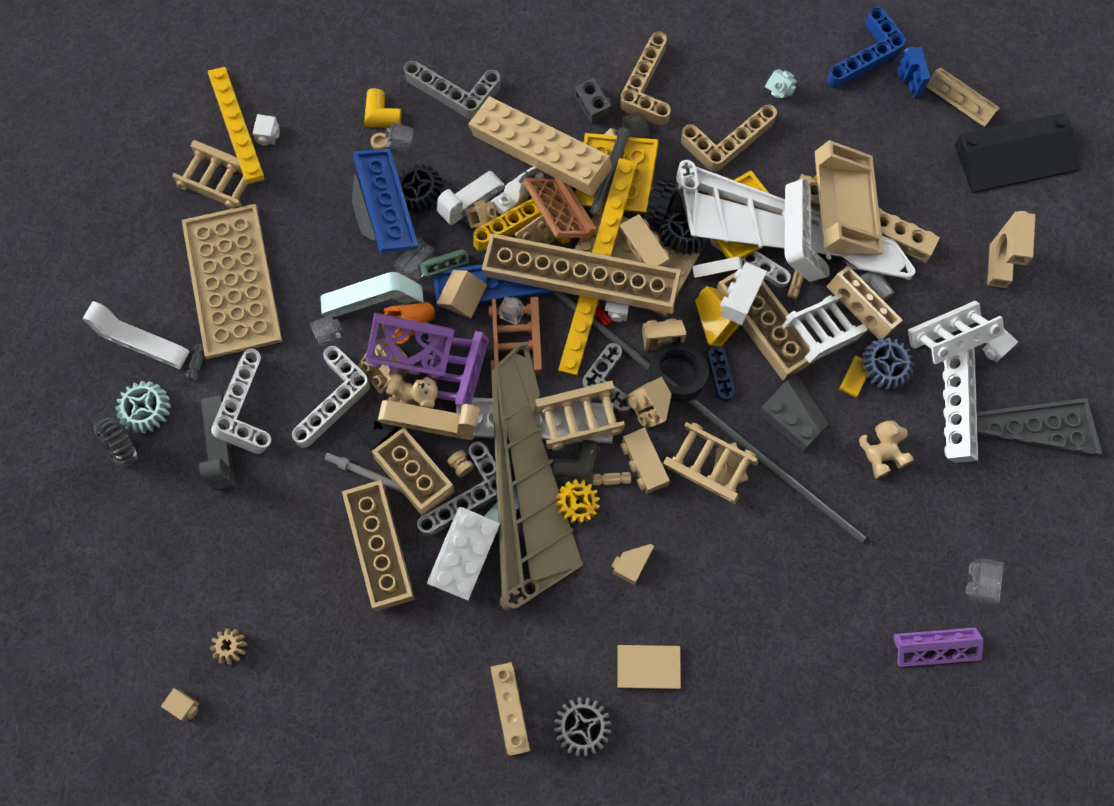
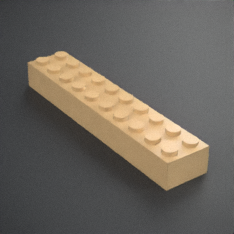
M492 233L490 234L482 266L485 277L673 314L681 277V270Z

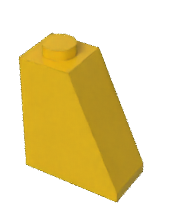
M707 286L700 292L695 302L708 344L710 346L722 347L740 324L720 316L723 310L720 305L724 296L718 289Z

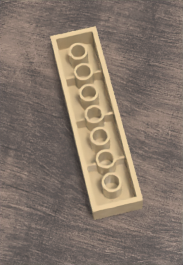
M490 96L468 124L473 136L590 196L594 195L612 169L609 155Z

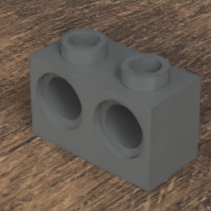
M594 78L575 86L574 93L576 100L591 124L610 116L612 107L611 100L605 97L601 84H597Z

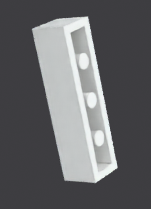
M741 256L695 265L692 268L694 278L736 270L743 268Z

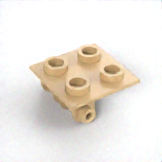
M543 215L515 233L518 239L550 244L555 240V236Z

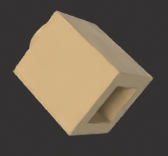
M173 688L161 707L180 720L188 721V719L191 720L196 715L199 702L181 690Z

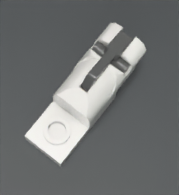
M532 167L509 182L504 192L491 200L494 203L495 210L500 215H503L525 203L530 193L523 181L525 178L544 179L542 172L536 167Z

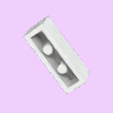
M745 262L742 269L738 268L734 276L736 282H731L727 291L729 296H724L720 307L723 310L720 316L742 325L767 271Z

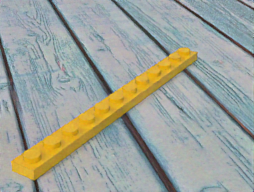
M621 158L618 160L592 253L612 256L636 172L637 162ZM579 296L558 369L559 372L578 376L599 299Z

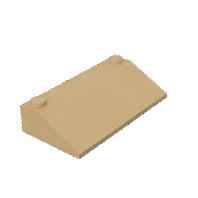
M829 140L815 151L824 249L839 254H883L884 249L873 157Z

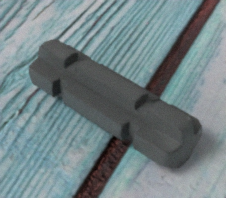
M197 343L194 347L195 353L192 354L188 367L190 370H187L186 373L188 380L196 381L199 373L197 371H200L204 356H202L204 355L203 344Z

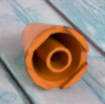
M428 302L390 306L384 309V315L423 323H430L435 317V309ZM396 329L395 333L397 335H392V337H400L403 334L402 329ZM410 330L409 335L405 339L395 343L402 344L407 342L415 335V330Z

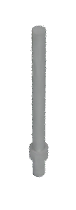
M330 453L325 455L324 460L338 465L340 469L345 471L348 469L374 481L381 480L385 486L402 492L392 479L356 465L345 457L340 458Z

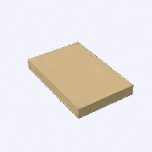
M618 645L617 688L681 689L680 646Z

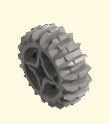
M579 697L577 705L574 704L573 700H570L571 708L564 704L562 707L566 711L565 714L561 711L557 713L562 717V720L555 719V723L561 724V727L554 728V731L561 732L562 735L557 736L556 739L559 741L564 738L565 741L561 744V747L564 748L569 744L568 753H571L573 748L577 749L576 756L580 755V750H584V756H588L587 749L591 748V752L596 754L594 746L597 745L599 749H602L603 745L600 741L608 742V739L603 736L604 733L611 734V730L605 729V726H610L611 722H604V719L609 717V714L601 715L600 712L604 710V706L597 710L595 708L598 703L596 700L592 706L589 705L590 698H586L585 704H582V699ZM578 709L590 710L597 717L585 719ZM573 712L576 724L565 731L566 719ZM578 716L584 724L593 722L589 724V728H586L588 730L586 732L588 737H586L585 732L583 733L582 730L572 732L577 729L576 726H579ZM600 722L599 736L593 742L589 732L590 728ZM580 734L584 737L587 745L576 744L568 737Z

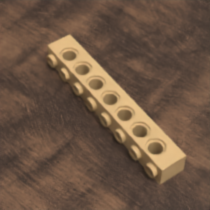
M801 174L799 180L807 179L811 192L816 194H811V209L820 212L818 182L811 176ZM879 208L880 223L885 226H881L882 236L895 240L903 253L927 263L940 237L931 231L919 228L913 223L903 221L896 215H890Z

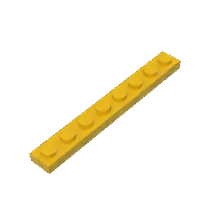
M226 68L209 70L208 75L246 184L265 180Z

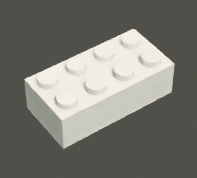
M458 507L427 583L469 600L500 523L465 508Z

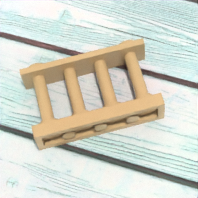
M193 140L190 146L195 157L183 177L175 173L172 175L176 185L183 190L190 189L219 201L229 209L243 207L239 198L247 186L244 177H242L231 197L223 194L232 175L236 172L242 173L237 157ZM201 160H210L211 163L200 182L197 183L190 180ZM220 165L225 166L227 170L216 189L206 187L216 168Z
M612 381L535 400L537 412L545 414L551 436L550 440H546L547 449L559 450L564 447L563 445L608 434L615 436L624 431V421L616 422L610 401V396L614 394ZM592 399H602L609 425L597 427L591 406ZM579 402L584 406L590 430L578 432L572 411L573 404ZM559 407L564 409L570 430V435L562 437L558 435L552 413L555 408Z
M686 422L684 426L689 431V434L676 457L672 459L666 457L663 462L664 466L736 504L739 498L736 493V487L749 463L757 466L758 459L755 458L756 454L749 450L742 451L703 431V427L694 422L692 424ZM699 436L707 440L694 465L688 468L683 465V459L695 437ZM716 445L724 449V452L712 474L705 477L700 474V469L712 447ZM731 454L740 457L742 461L730 483L724 487L718 484V478Z
M512 662L492 666V678L507 754L511 756L529 752L530 748Z

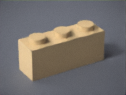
M640 214L620 224L619 234L638 262L668 267L670 255L665 248L661 247L658 236L650 231V226L646 219H642Z
M645 427L623 436L622 444L620 445L623 453L629 455L631 460L629 465L632 472H636L639 477L637 482L640 489L645 490L646 494L668 486L670 480Z

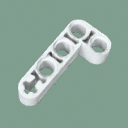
M488 171L456 194L450 189L445 190L438 197L437 212L449 225H453L466 216L465 210L473 207L474 202L480 200L487 202L502 191L504 183L492 171Z

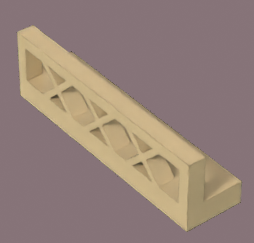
M942 68L935 70L926 86L984 127L1000 109V107Z

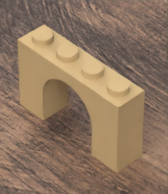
M1026 211L1015 212L991 242L987 286L1007 288L1013 279V264L1026 266L1033 258L1035 214H1029Z

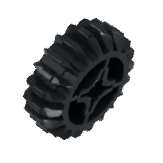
M415 164V167L413 169L409 167L407 172L402 170L403 176L398 177L408 211L412 210V212L416 213L419 210L423 213L425 208L430 211L431 205L436 207L435 202L438 201V197L443 193L442 189L444 188L443 179L438 171L430 165L426 167L424 164L420 167Z
M677 210L675 213L670 212L669 215L665 216L662 225L659 226L658 236L660 241L664 243V247H669V251H676V254L678 252L682 253L683 256L686 253L690 256L693 253L698 254L699 251L705 248L709 238L691 236L684 210L682 213Z

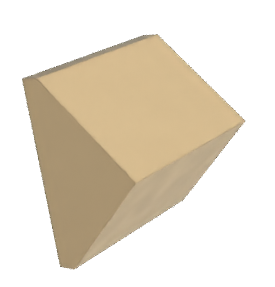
M453 270L436 304L472 319L487 288V284L469 271Z

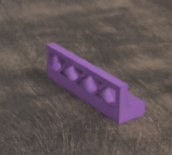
M977 628L894 634V643L898 648L897 664L899 667L982 660L983 638ZM970 647H976L975 654H966L965 651ZM949 649L957 650L950 656L944 654ZM931 650H934L936 652L931 657L923 656L926 652ZM904 653H915L911 659H904Z

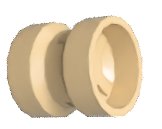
M463 450L457 451L447 460L450 467H454L455 473L459 478L468 474L475 467L472 461L466 458L467 455Z

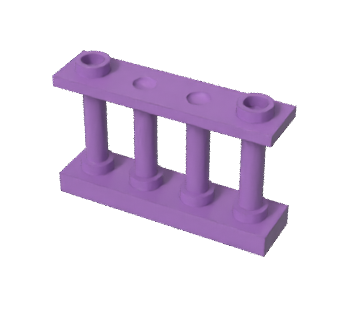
M475 331L474 338L472 339L452 338L451 345L471 347L467 357L452 355L448 357L447 363L466 365L462 375L445 373V376H439V379L431 378L436 382V385L438 380L460 383L457 393L438 391L436 399L455 401V404L460 409L463 404L471 405L489 339L483 332ZM442 336L435 347L443 352L446 336ZM433 352L432 356L435 362L431 359L430 367H435L440 363L439 355Z

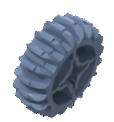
M890 337L886 338L885 341L883 338H880L865 348L866 352L861 356L864 359L861 360L860 364L864 365L862 368L863 372L868 371L865 378L870 377L872 379L870 384L877 382V388L883 385L884 389L888 390L890 387L896 389L910 379L909 375L913 374L911 368L914 367L915 363L911 362L913 356L907 354L910 349L905 350L903 348L904 343L898 345V339L891 342ZM883 351L881 357L878 359L874 358L876 352ZM900 369L899 375L892 377L894 370Z

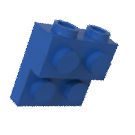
M909 47L904 50L905 55L899 61L900 66L897 68V75L901 78L902 84L909 83L908 88L914 98H921L931 78L922 47Z

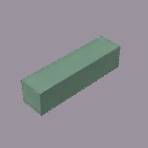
M461 249L420 262L422 274L430 276L469 263L468 253Z

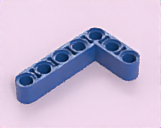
M873 7L866 19V26L878 43L834 65L827 77V84L831 88H839L901 54L906 39L882 8Z

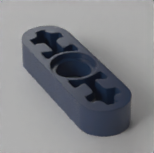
M714 346L709 350L707 359L716 394L720 400L729 401L735 394L725 350L722 347ZM714 352H717L718 355H721L719 357L720 364L716 365V357H712ZM719 369L724 370L726 377L718 378L716 371ZM725 382L726 390H730L728 396L725 393H721L723 391V383Z

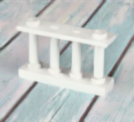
M841 294L834 297L830 295L818 304L797 313L793 311L786 316L787 320L782 327L785 329L794 325L810 346V352L805 356L809 363L857 341L868 330L864 324L857 327L855 325L852 326L838 308L836 303L842 298ZM830 309L845 328V333L839 330L825 310ZM818 314L833 333V338L826 334L813 317L814 315ZM806 319L822 340L821 344L814 340L801 321Z
M977 301L968 303L908 329L910 346L914 349L922 345L931 348L934 364L1004 335L1003 317L999 316L990 321L986 320L981 316L980 303ZM975 322L979 324L974 328H970L968 326ZM957 330L962 331V333L955 336L951 334ZM941 337H943L944 339H946V340L941 341V342H939V343H936V342L934 341V340H936V339H938V338H941Z

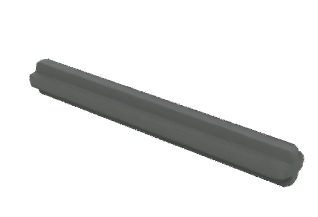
M620 128L610 154L612 169L599 186L592 203L590 213L594 216H600L613 181L618 160L621 158L630 135V131L626 128Z

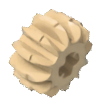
M226 628L224 634L220 631L217 632L219 639H212V642L216 643V645L211 646L210 650L216 651L213 654V658H219V663L223 664L226 661L230 665L233 663V659L240 661L239 653L242 655L246 654L244 650H241V647L247 646L246 642H241L245 636L242 634L238 635V630L234 629L231 632L230 629ZM228 642L231 643V645H230V648H231V649H230V650H227V649H226V648H227V645H226V644H227Z

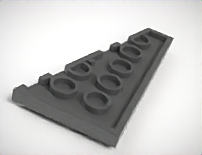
M1087 398L977 412L978 435L1094 456L1102 455Z

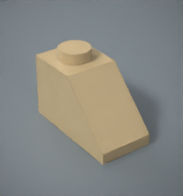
M649 544L623 552L621 557L616 556L611 566L614 568L613 574L635 585L654 546Z

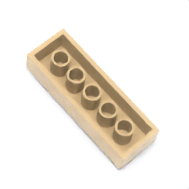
M736 272L718 283L717 289L723 296H729L727 291L731 282H736V279H734ZM763 281L742 327L782 381H785L813 363H809L805 358L810 352V346L794 325L783 329L782 325L787 320L788 312Z
M379 480L342 491L372 609L376 612L415 600L383 482Z

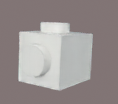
M257 114L252 133L257 143L265 146L275 144V140L279 138L280 134L276 118Z
M606 301L605 311H608V315L613 321H627L629 305Z
M1004 329V335L985 342L987 345L982 350L990 360H994L997 363L1018 341Z

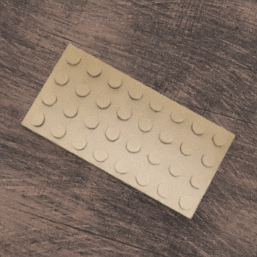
M256 204L182 220L206 359L283 342Z

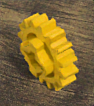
M575 479L572 484L568 481L565 487L562 486L560 488L561 493L556 495V498L560 500L556 503V506H561V509L558 511L559 513H565L563 519L570 517L571 523L577 519L578 523L581 524L583 520L588 522L591 517L597 514L594 510L599 509L600 506L595 503L600 498L594 496L597 490H591L592 484L585 486L584 480L578 484L577 479Z

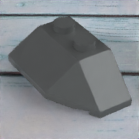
M355 174L352 205L362 235L377 241L359 176Z

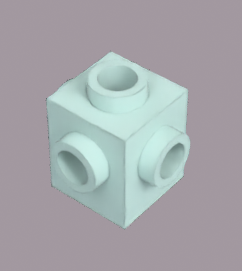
M778 69L772 73L765 87L771 90V94L776 98H785L793 94L796 89L794 85L797 80L793 78L794 75L790 72H783Z

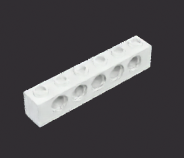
M972 348L943 361L945 371H943V380L945 382L943 397L946 406L943 411L946 419L944 435L947 445L944 448L947 459L954 463L978 461L975 351ZM961 381L960 385L956 387V384ZM961 400V403L956 406L957 402ZM962 418L961 423L957 425L958 420ZM963 437L961 443L957 444L959 438Z

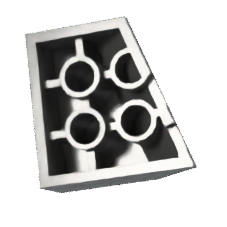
M797 373L791 376L772 395L758 413L802 452L829 425Z

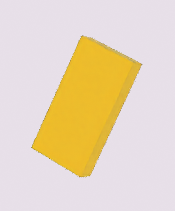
M855 355L839 390L857 398L866 380L865 375L868 374V371H862L864 365L860 364L862 358Z

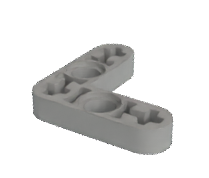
M611 343L606 346L585 374L583 388L588 387L587 380L591 381L594 374L597 375L595 385L607 382L605 380L622 356V349L618 344ZM614 349H616V350H617V353H616L617 355L614 354V355L610 358V361H609V360H608V357L610 356V351H609V350L613 351ZM604 363L608 369L605 372H600L597 370V365ZM614 386V394L610 397L611 403H613L612 401L615 399L616 394H618L617 399L619 401H627V407L623 406L621 408L619 407L620 402L615 400L614 410L619 413L629 412L631 406L628 402L627 394Z

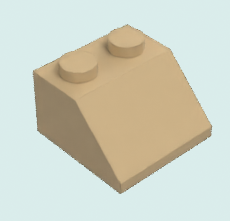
M672 318L664 322L651 320L643 323L642 334L645 351H656L668 343L685 342L686 330L682 320Z

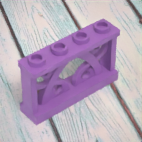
M374 313L365 360L373 367L381 368V365H387L390 370L400 371L401 368L408 369V373L420 375V372L428 373V377L439 379V376H445L455 330ZM381 323L383 324L385 338L376 340L378 326ZM396 329H402L403 334L400 337H392V335H397L395 333ZM410 330H415V338L424 349L406 358L399 351L395 342L402 341L409 335ZM423 334H428V339L425 340L429 342L428 345L421 340ZM446 336L443 352H441L435 347L439 343L441 337ZM387 342L388 346L381 348V350L387 352V355L385 357H378L375 354V347L379 343ZM432 351L440 357V363L435 367L427 365L429 359L435 362L434 357L430 354ZM393 354L400 362L390 360ZM421 360L422 366L413 365Z

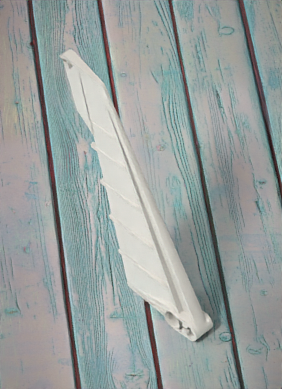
M690 160L680 162L676 180L679 183V194L682 197L691 236L724 240V242L732 241L758 245L759 248L769 246L785 249V199L696 167ZM698 190H699V191H702V192H706V193L712 194V196H708V195H704V194L698 193ZM719 197H723V198L730 199V200H733V201H737V202H740V203H743V204H747V206L741 205V204H738V203H734V202H730V201H727V200H723V199H720ZM811 209V249L813 251L825 254L827 259H831V255L842 256L860 270L901 277L907 280L912 279L915 274V268L896 241L882 236L883 254H839L824 249L821 213ZM905 267L908 273L901 272V270Z

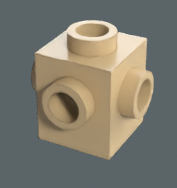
M485 200L474 202L473 207L465 210L471 228L482 226L498 217L493 201L485 203Z

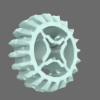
M141 381L140 385L133 383V388L126 387V393L120 392L123 398L117 399L120 405L115 407L118 411L116 415L121 419L120 423L125 425L128 430H133L135 433L139 431L146 433L148 428L149 431L153 432V426L160 428L159 422H166L163 416L170 415L169 411L166 410L171 408V405L168 403L170 399L166 395V391L161 389L158 384L154 385L150 381L146 384L144 381ZM155 398H156V400H157V406H156V409L153 410V405H154V403H155L154 400H155ZM131 404H133V409L131 411L132 414L130 416V406ZM139 405L145 406V407H147L149 410H147V409H145V408H141Z

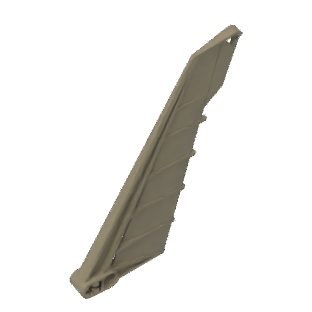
M524 342L519 343L491 371L498 523H500L499 549L502 592L500 605L506 611H512L583 566L572 533L573 528L570 527L568 518L563 519L565 513L558 512L561 506H556L560 499L556 498L559 490L550 466L553 463V459H548L539 432L543 429V425L538 427L534 417L535 400L539 399L540 392L529 347ZM519 350H522L524 352V357L516 353ZM505 420H506V425H507V432H508L509 444H507V435H506ZM509 448L511 451L515 481L513 482L510 469V460L508 452ZM514 485H516L521 515V518L518 520L516 519L513 494ZM521 522L527 554L523 559H521L517 527ZM528 560L530 579L524 581L522 563ZM525 585H529L532 588L531 595L525 592ZM515 595L519 596L518 599L514 600L512 603H509L508 600L510 598H512Z

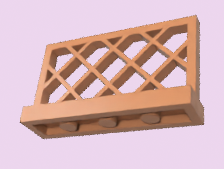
M525 178L523 181L524 185L555 237L580 238L581 242H588L596 231V227L571 186L556 178ZM557 226L564 229L565 231H560Z

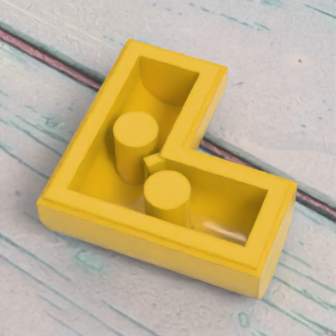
M373 88L367 91L364 126L401 128L402 110L385 108L386 96L384 91Z

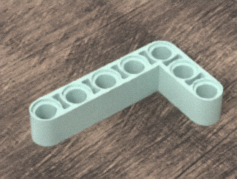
M397 272L386 273L326 293L320 297L321 313L326 318L337 317L389 299H393L403 305L424 303L422 285Z

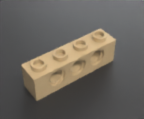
M849 266L840 271L827 285V288L835 296L838 294L842 295L840 301L878 339H884L903 321Z

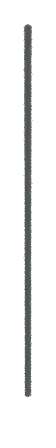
M466 215V216H465L464 218H462L461 220H462L463 222H465V223L470 227V224H469V221H468V218H467V215ZM551 290L552 294L573 311L576 310V302L563 292ZM594 318L592 323L594 328L613 343L618 344L625 353L648 370L650 365L648 360ZM661 372L663 378L668 383L680 387L669 377H667L663 372ZM695 398L686 401L745 450L756 454L755 458L859 542L862 543L867 538Z

